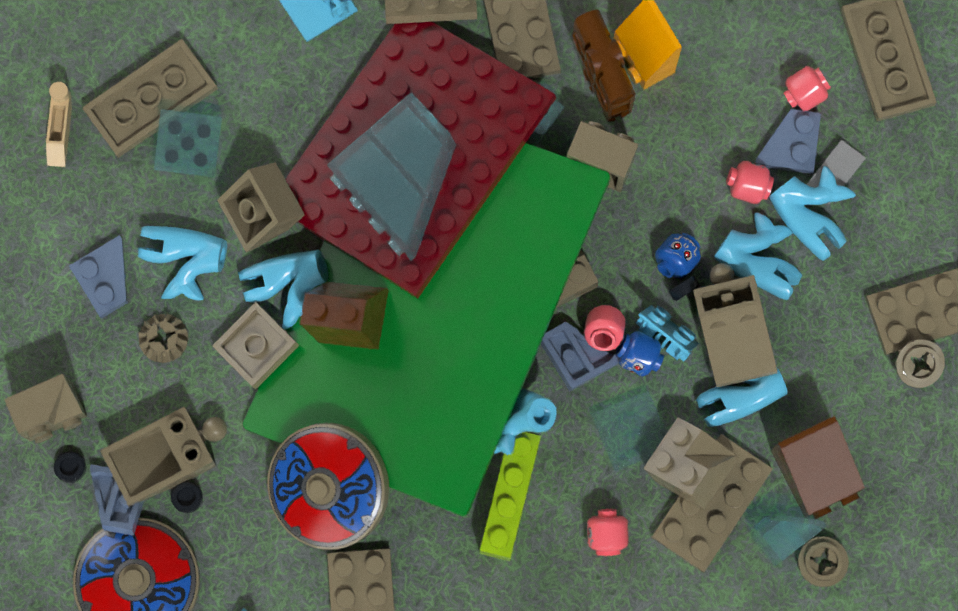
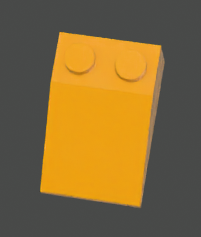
M643 0L615 30L614 39L621 49L623 58H625L629 65L627 72L635 85L640 83L643 90L675 73L682 46L655 1Z

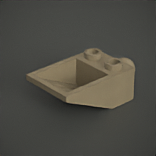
M725 263L716 264L711 269L710 280L714 285L693 290L716 387L778 373L755 277L752 275L734 280V270Z
M184 406L101 449L100 452L127 505L131 506L174 488L180 483L189 481L216 467L204 442L207 440L212 442L222 440L226 436L227 425L219 417H210L204 422L202 429L198 431ZM179 423L183 424L181 432L175 433L172 431L173 426ZM196 450L198 453L196 459L188 460L186 458L187 452Z

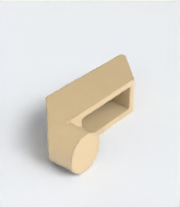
M55 82L49 89L51 103L46 138L47 166L65 167L72 101L71 93L63 82Z

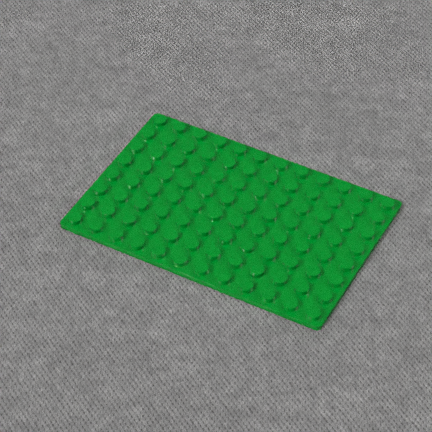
M525 143L418 299L324 240L320 251L328 268L327 282L388 288L379 349L318 343L300 325V316L292 327L285 330L299 346L259 386L244 419L243 427L252 433L281 444L292 433L310 425L337 423L348 426L364 435L381 455L388 474L389 488L464 517L468 515L611 179L609 173Z

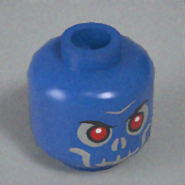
M687 233L671 234L655 253L659 272L668 278L682 279L686 277L699 263L701 258L699 243Z
M634 331L630 335L625 334L615 354L619 357V365L622 368L641 377L648 375L652 370L657 372L664 359V355L660 353V342L640 331Z

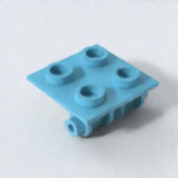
M279 0L306 42L358 11L351 0Z
M650 305L638 315L640 316L636 322L640 327L638 330L650 337H653L658 331L659 333L655 337L657 340L662 335L665 336L666 340L661 345V348L663 349L671 341L672 343L665 351L676 360L681 359L685 362L692 353L691 351L699 344L695 340L696 335L693 331L684 325L678 327L670 320L672 318L670 313L660 306L655 308Z

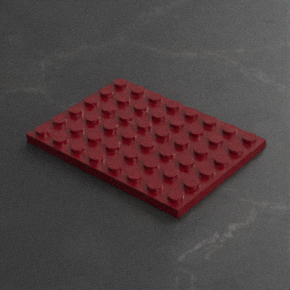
M433 22L394 24L285 179L305 214L297 223L418 299L556 100V95Z

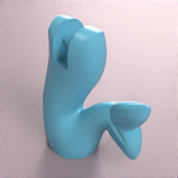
M823 166L818 187H810L794 176L769 195L771 203L787 227L818 259L824 261L831 256L826 245L818 237L822 233L838 249L847 242L837 224L826 216L805 207V205H822L828 202H838L856 196L851 189L836 184L835 176L828 167Z
M756 212L754 213L757 233L747 234L732 229L716 251L714 258L719 263L730 265L737 277L744 278L754 275L757 287L778 298L788 300L793 294L792 286L798 285L801 280V272L785 260L775 257L754 256L751 253L762 251L772 244L782 241L793 234V232L787 226L773 225L768 217Z
M143 226L140 236L154 240H164L163 250L138 247V257L142 260L152 263H167L192 256L170 281L161 298L173 299L180 294H184L192 300H203V294L194 279L200 274L222 271L227 254V241L190 229L168 226Z
M318 249L270 258L238 272L240 281L254 280L263 276L264 287H257L243 292L245 301L251 303L270 299L294 280L289 289L287 304L284 310L282 324L284 330L292 327L301 316L305 293L328 281L326 261L322 252Z
M777 368V374L743 381L750 386L714 387L701 393L696 399L699 408L712 405L720 399L726 408L705 418L707 426L715 427L746 417L787 395V387L779 369Z
M522 388L494 454L502 451L506 455H511L514 451L515 437L522 432L540 433L549 430L556 419L555 405L547 398Z

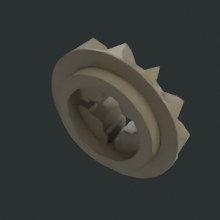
M168 313L155 314L149 320L144 321L141 331L138 333L139 346L143 353L149 359L159 363L176 360L183 354L188 344V332L185 325L179 318ZM159 326L166 334H173L167 339V350L161 342L154 341L155 338L159 337Z
M919 338L918 340L907 341V345L898 350V357L894 363L897 375L904 383L911 387L923 388L932 385L940 378L944 370L945 358L937 344L933 341ZM922 355H925L923 361L929 368L918 366L916 370H913L915 364L910 358L916 357L920 359Z
M824 536L813 538L804 544L798 554V569L803 575L804 580L816 587L833 586L840 582L847 573L849 565L847 552L833 538ZM827 549V560L831 564L836 565V567H825L819 575V564L811 560L810 557L819 558Z

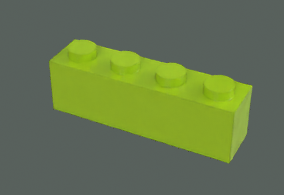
M527 432L518 434L515 437L513 453L511 455L504 454L480 547V554L506 561L511 560L541 439L540 435Z

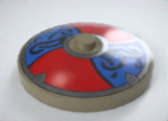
M318 423L299 429L281 443L270 463L267 488L273 512L289 534L308 546L327 550L350 546L368 536L379 524L385 513L389 498V479L384 461L375 446L364 435L348 426L337 423Z
M139 518L134 535L105 531L103 529L98 531L83 547L77 559L73 575V591L79 611H193L200 590L199 566L190 545L171 527L147 518Z

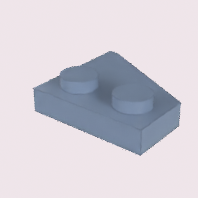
M790 109L756 158L755 163L773 169L813 174L821 113Z
M120 235L69 265L101 319L128 303L123 252L124 242Z
M567 322L546 332L541 342V346L570 392L619 364V357L607 351L592 348L587 343L585 337L579 333L578 329Z
M91 464L90 473L103 530L134 535L144 500L128 506L109 467Z

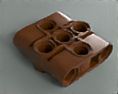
M592 10L575 19L572 41L583 64L585 80L590 81L591 86H589L591 93L596 94L606 121L613 122L616 120L615 117L621 116L623 118L632 112L636 94L624 68L623 54L617 41L610 39V33L600 10Z

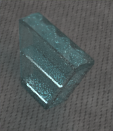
M411 92L327 164L333 173L330 180L341 192L345 188L350 192L352 196L348 200L360 213L364 210L367 211L371 216L368 222L379 235L385 231L391 238L387 242L388 245L398 256L404 253L412 260L416 257L456 143L451 134Z

